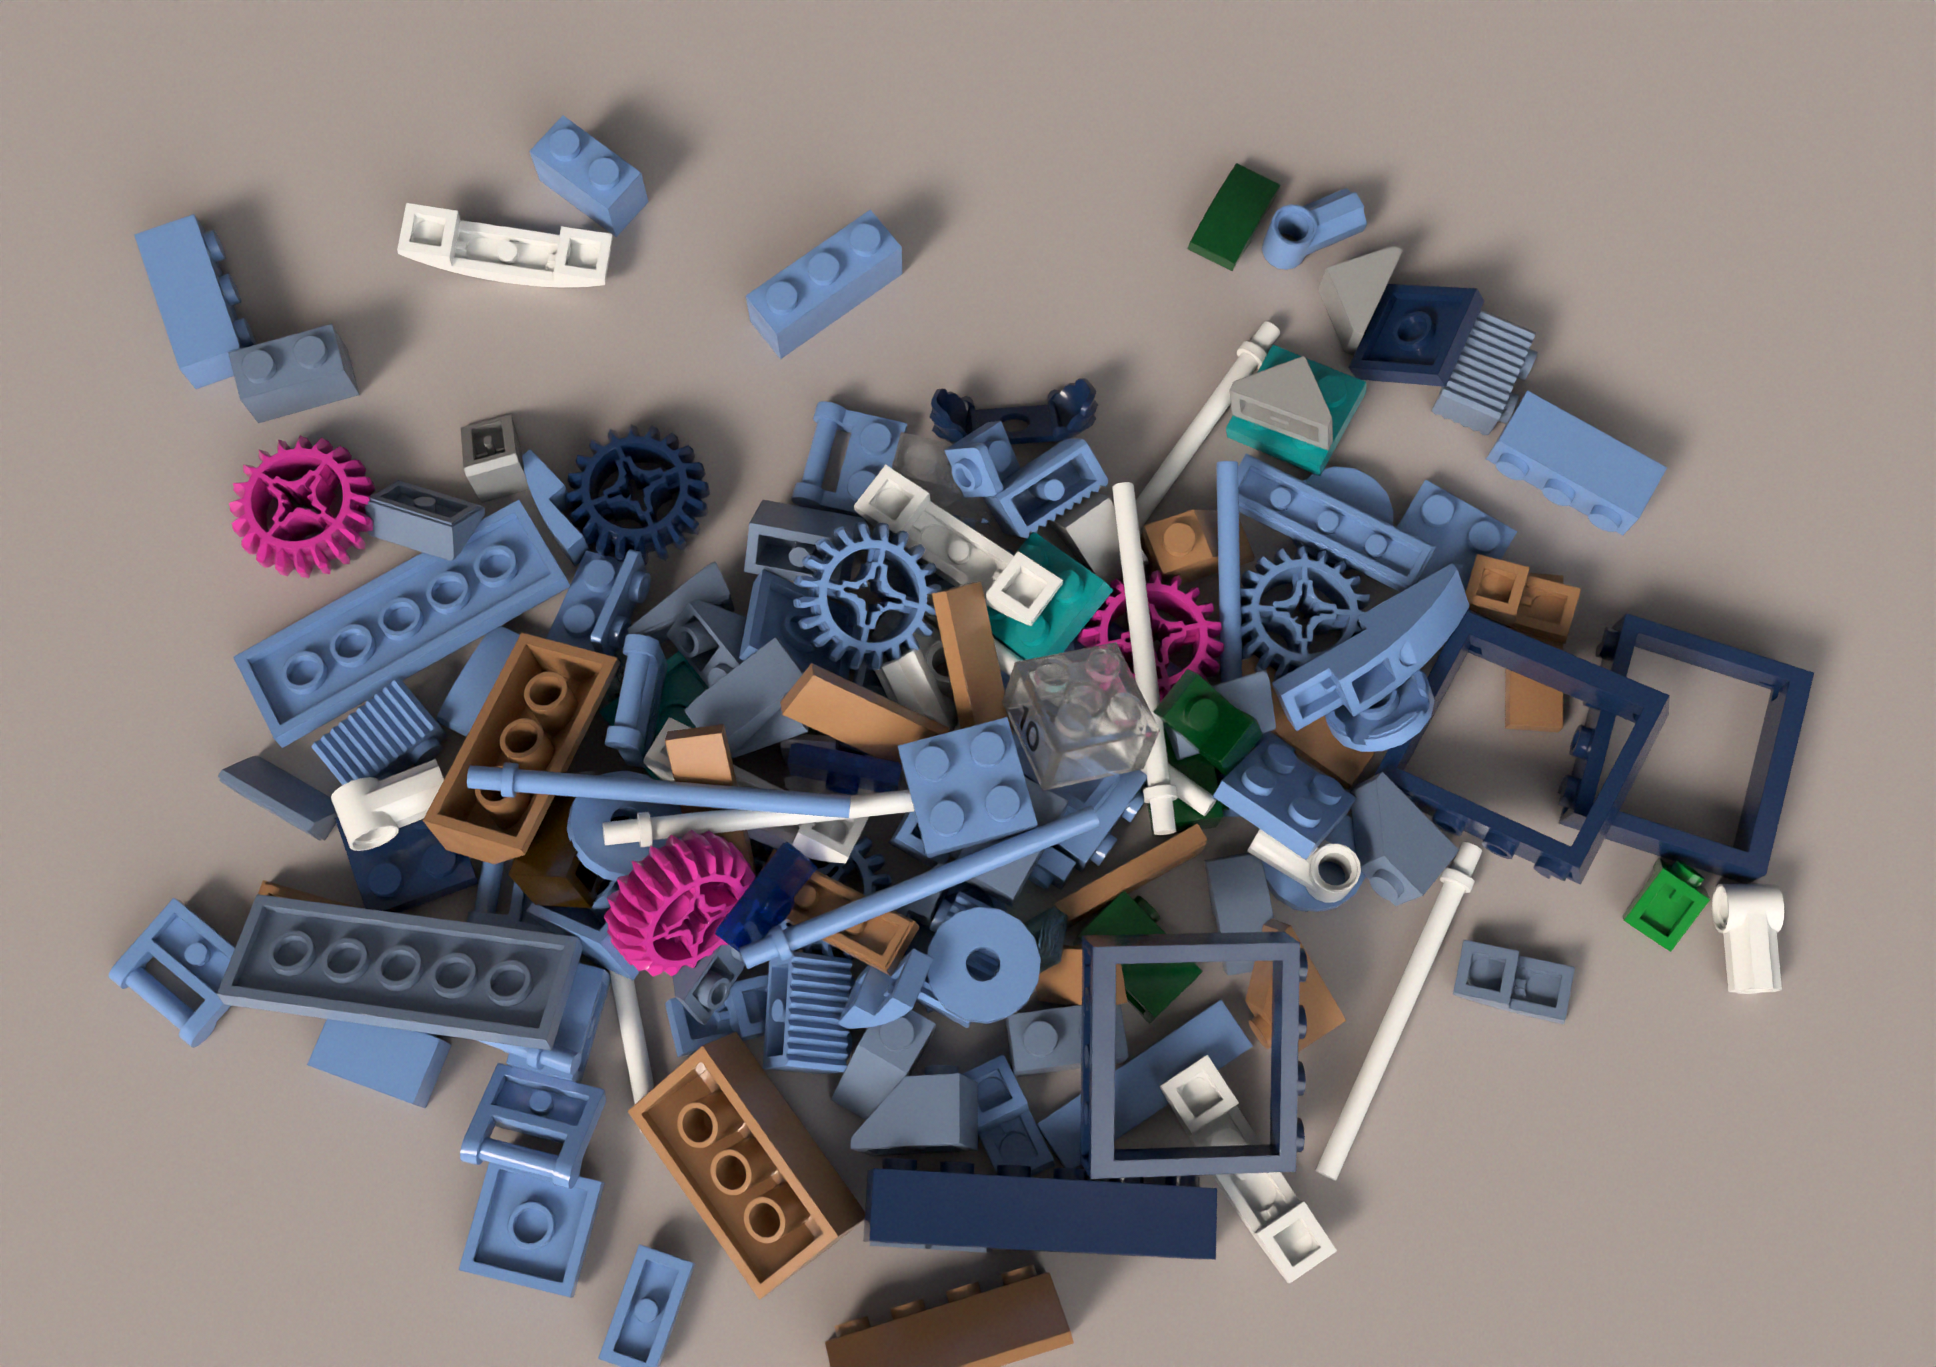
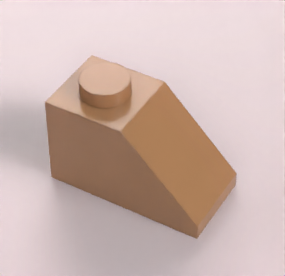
M1193 509L1144 525L1140 541L1141 549L1149 561L1146 568L1150 577L1152 572L1158 570L1162 576L1161 584L1169 586L1174 576L1179 575L1182 579L1181 585L1218 573L1217 510ZM1239 518L1240 565L1254 561L1255 556Z
M1271 919L1263 924L1262 932H1286L1300 942L1291 925L1275 919ZM1300 942V948H1303L1305 950L1302 943ZM1307 952V978L1305 982H1300L1299 1005H1303L1305 1009L1307 1030L1305 1038L1298 1041V1052L1346 1021ZM1273 960L1254 962L1245 1000L1254 1015V1018L1249 1020L1250 1027L1266 1049L1271 1048Z

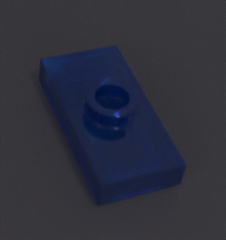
M797 742L791 744L787 761L790 775L826 782L825 788L830 791L856 795L859 788L875 792L900 790L902 782V765H900V762Z
M786 841L780 846L716 929L715 934L738 952H740L739 947L764 938L772 926H778L788 917L793 909L795 896L818 867L801 851Z

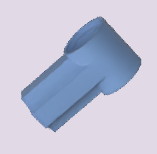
M1345 188L1304 206L1291 204L1281 207L1272 217L1263 240L1262 252L1264 258L1270 265L1278 269L1288 270L1296 268L1303 262L1306 255L1363 232L1367 225L1364 205L1356 192H1350ZM1281 234H1289L1295 237L1297 241L1287 240Z

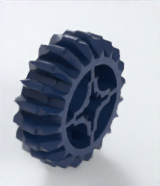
M633 424L627 430L628 437L621 439L615 430L610 429L608 432L610 443L603 446L600 442L591 439L589 446L594 456L591 458L577 455L575 462L582 472L568 473L567 481L574 491L567 493L565 499L568 507L575 509L569 518L575 527L582 528L580 533L584 536L588 545L597 542V553L602 556L609 555L615 549L617 561L624 562L629 549L641 552L645 565L649 560L648 553L653 551L657 552L660 560L666 561L669 557L666 546L672 543L676 548L685 550L687 544L682 533L698 535L701 528L695 518L705 517L708 514L707 503L701 500L710 495L708 483L701 480L706 475L704 466L700 462H693L695 454L689 445L679 448L678 436L673 434V432L660 441L659 430L653 425L648 429L645 437L639 435L637 426ZM635 463H653L667 470L663 472L661 467L650 471L642 470ZM619 470L618 480L613 486L603 490L604 496L598 498L603 483L612 473ZM630 479L635 481L638 490L643 489L646 511L641 509L638 500L633 501ZM679 492L678 499L672 510L658 522V509L662 504L672 500L671 494ZM613 518L617 522L624 519H632L640 523L642 528H622L611 524L607 520Z

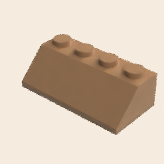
M521 632L423 819V822L446 850L491 864H498L526 854L555 795L517 792L515 798L502 797L501 791L470 789L467 787L469 766L503 768L504 763L509 762L518 763L519 769L566 773L619 668L620 661L617 657Z
M737 1032L702 1045L628 1110L632 1119L759 1300L832 1247L865 1220V1211Z
M1034 1264L1001 1274L1004 1286L981 1292L979 1281L945 1291L948 1303L927 1310L924 1300L919 1299L891 1308L893 1320L871 1327L868 1316L836 1325L834 1328L837 1338L825 1341L830 1367H1001L1073 1344L1074 1341L1050 1272L1037 1275Z

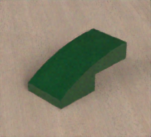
M1236 163L1205 213L1187 249L1233 271L1251 243L1258 225L1274 202L1281 185Z

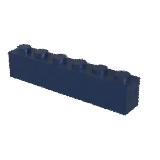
M883 1158L882 1169L873 1168L867 1171L863 1242L1216 1260L1217 1188L1200 1187V1176H1165V1185L1144 1184V1177L1109 1178V1182L1088 1181V1174L1085 1169L1054 1168L1053 1179L1031 1177V1167L1021 1165H997V1175L974 1174L975 1163L941 1161L940 1171L930 1172L917 1171V1160L902 1158Z

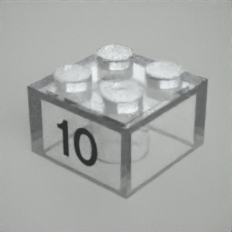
M1117 642L1014 663L1002 703L1042 791L1144 769L1160 729Z

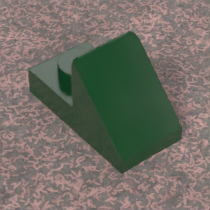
M1189 669L1185 671L1153 711L1154 714L1225 776L1247 756L1263 735L1257 720L1253 716L1234 707L1199 674Z

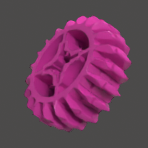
M300 435L295 448L291 449L286 441L278 439V453L271 456L268 452L259 449L258 456L262 463L257 468L252 465L243 464V472L249 478L248 482L233 483V491L241 498L229 503L230 511L235 517H238V519L231 523L233 531L239 537H244L241 540V546L248 554H256V560L264 568H270L275 564V569L278 573L287 577L296 568L297 573L301 577L309 579L314 565H317L322 573L330 575L332 568L331 560L338 558L343 564H350V556L346 550L350 546L356 549H365L366 543L359 533L372 531L373 520L366 515L365 505L370 501V495L375 492V485L370 477H365L366 468L361 461L351 460L352 455L341 445L333 450L331 443L321 437L312 446L307 437ZM299 476H303L301 479H298V480H296V481H291V480L294 479V478H297V477H299ZM341 482L343 501L338 516L334 517L330 512V505L336 497L333 491ZM274 497L278 501V509L272 517L275 523L268 531L267 511ZM290 500L294 501L300 506H313L319 514H316L310 509L305 510L301 507L295 508V506L291 503ZM320 533L315 537L303 540L309 534Z
M1157 570L1152 572L1149 583H1146L1152 637H1154L1153 642L1159 640L1161 643L1157 653L1154 650L1161 703L1187 669L1199 674L1209 684L1207 677L1216 676L1219 671L1220 664L1214 658L1220 656L1224 651V644L1219 640L1213 639L1220 635L1222 630L1221 622L1207 621L1214 611L1213 603H1203L1197 606L1195 602L1200 594L1198 587L1189 589L1185 594L1179 590L1182 583L1179 575L1174 576L1168 586L1161 584L1162 576ZM1115 579L1110 583L1113 592L1087 622L1086 626L1088 627L1078 633L1077 641L1087 646L1080 652V663L1094 665L1087 674L1089 683H1097L1105 679L1106 683L1101 691L1103 699L1110 698L1117 691L1122 694L1119 707L1122 710H1127L1132 699L1138 700L1135 674L1129 672L1121 665L1124 663L1133 664L1130 631L1121 633L1120 638L1117 640L1108 641L1109 626L1116 618L1127 612L1124 584ZM1156 609L1169 613L1178 622H1169L1162 619ZM1192 644V662L1178 674L1168 677L1167 667L1170 663L1168 655L1180 652L1182 646Z
M691 829L681 840L670 835L663 847L657 849L650 845L648 856L641 861H632L634 869L629 875L617 878L620 890L611 893L607 897L611 908L605 913L604 918L608 923L607 933L612 938L611 943L630 965H634L638 971L646 970L653 977L661 974L663 971L672 977L678 973L682 966L686 965L695 968L698 960L712 955L713 951L720 945H729L727 938L734 931L744 928L740 920L753 910L750 900L758 892L753 884L755 874L752 872L751 866L743 857V854L732 842L728 843L724 837L716 836L710 830L699 835Z

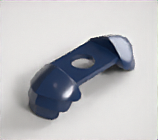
M1080 378L1075 383L1067 384L1062 391L1056 389L1050 391L1047 405L976 410L971 397L964 396L960 398L954 392H947L946 389H937L931 400L932 411L930 419L934 423L932 431L938 437L954 444L987 422L1001 421L1003 423L1007 420L1017 419L1026 422L1029 426L1017 432L1005 430L1011 445L1053 441L1058 443L1077 436L1093 425L1096 420L1094 413L1098 406L1095 401L1096 390L1087 379Z

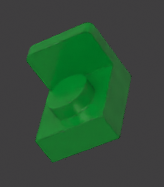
M1659 858L1653 866L1655 873L1622 917L1623 921L1671 952L1711 899L1706 889L1701 885L1705 878L1699 872L1678 859L1673 865H1670Z

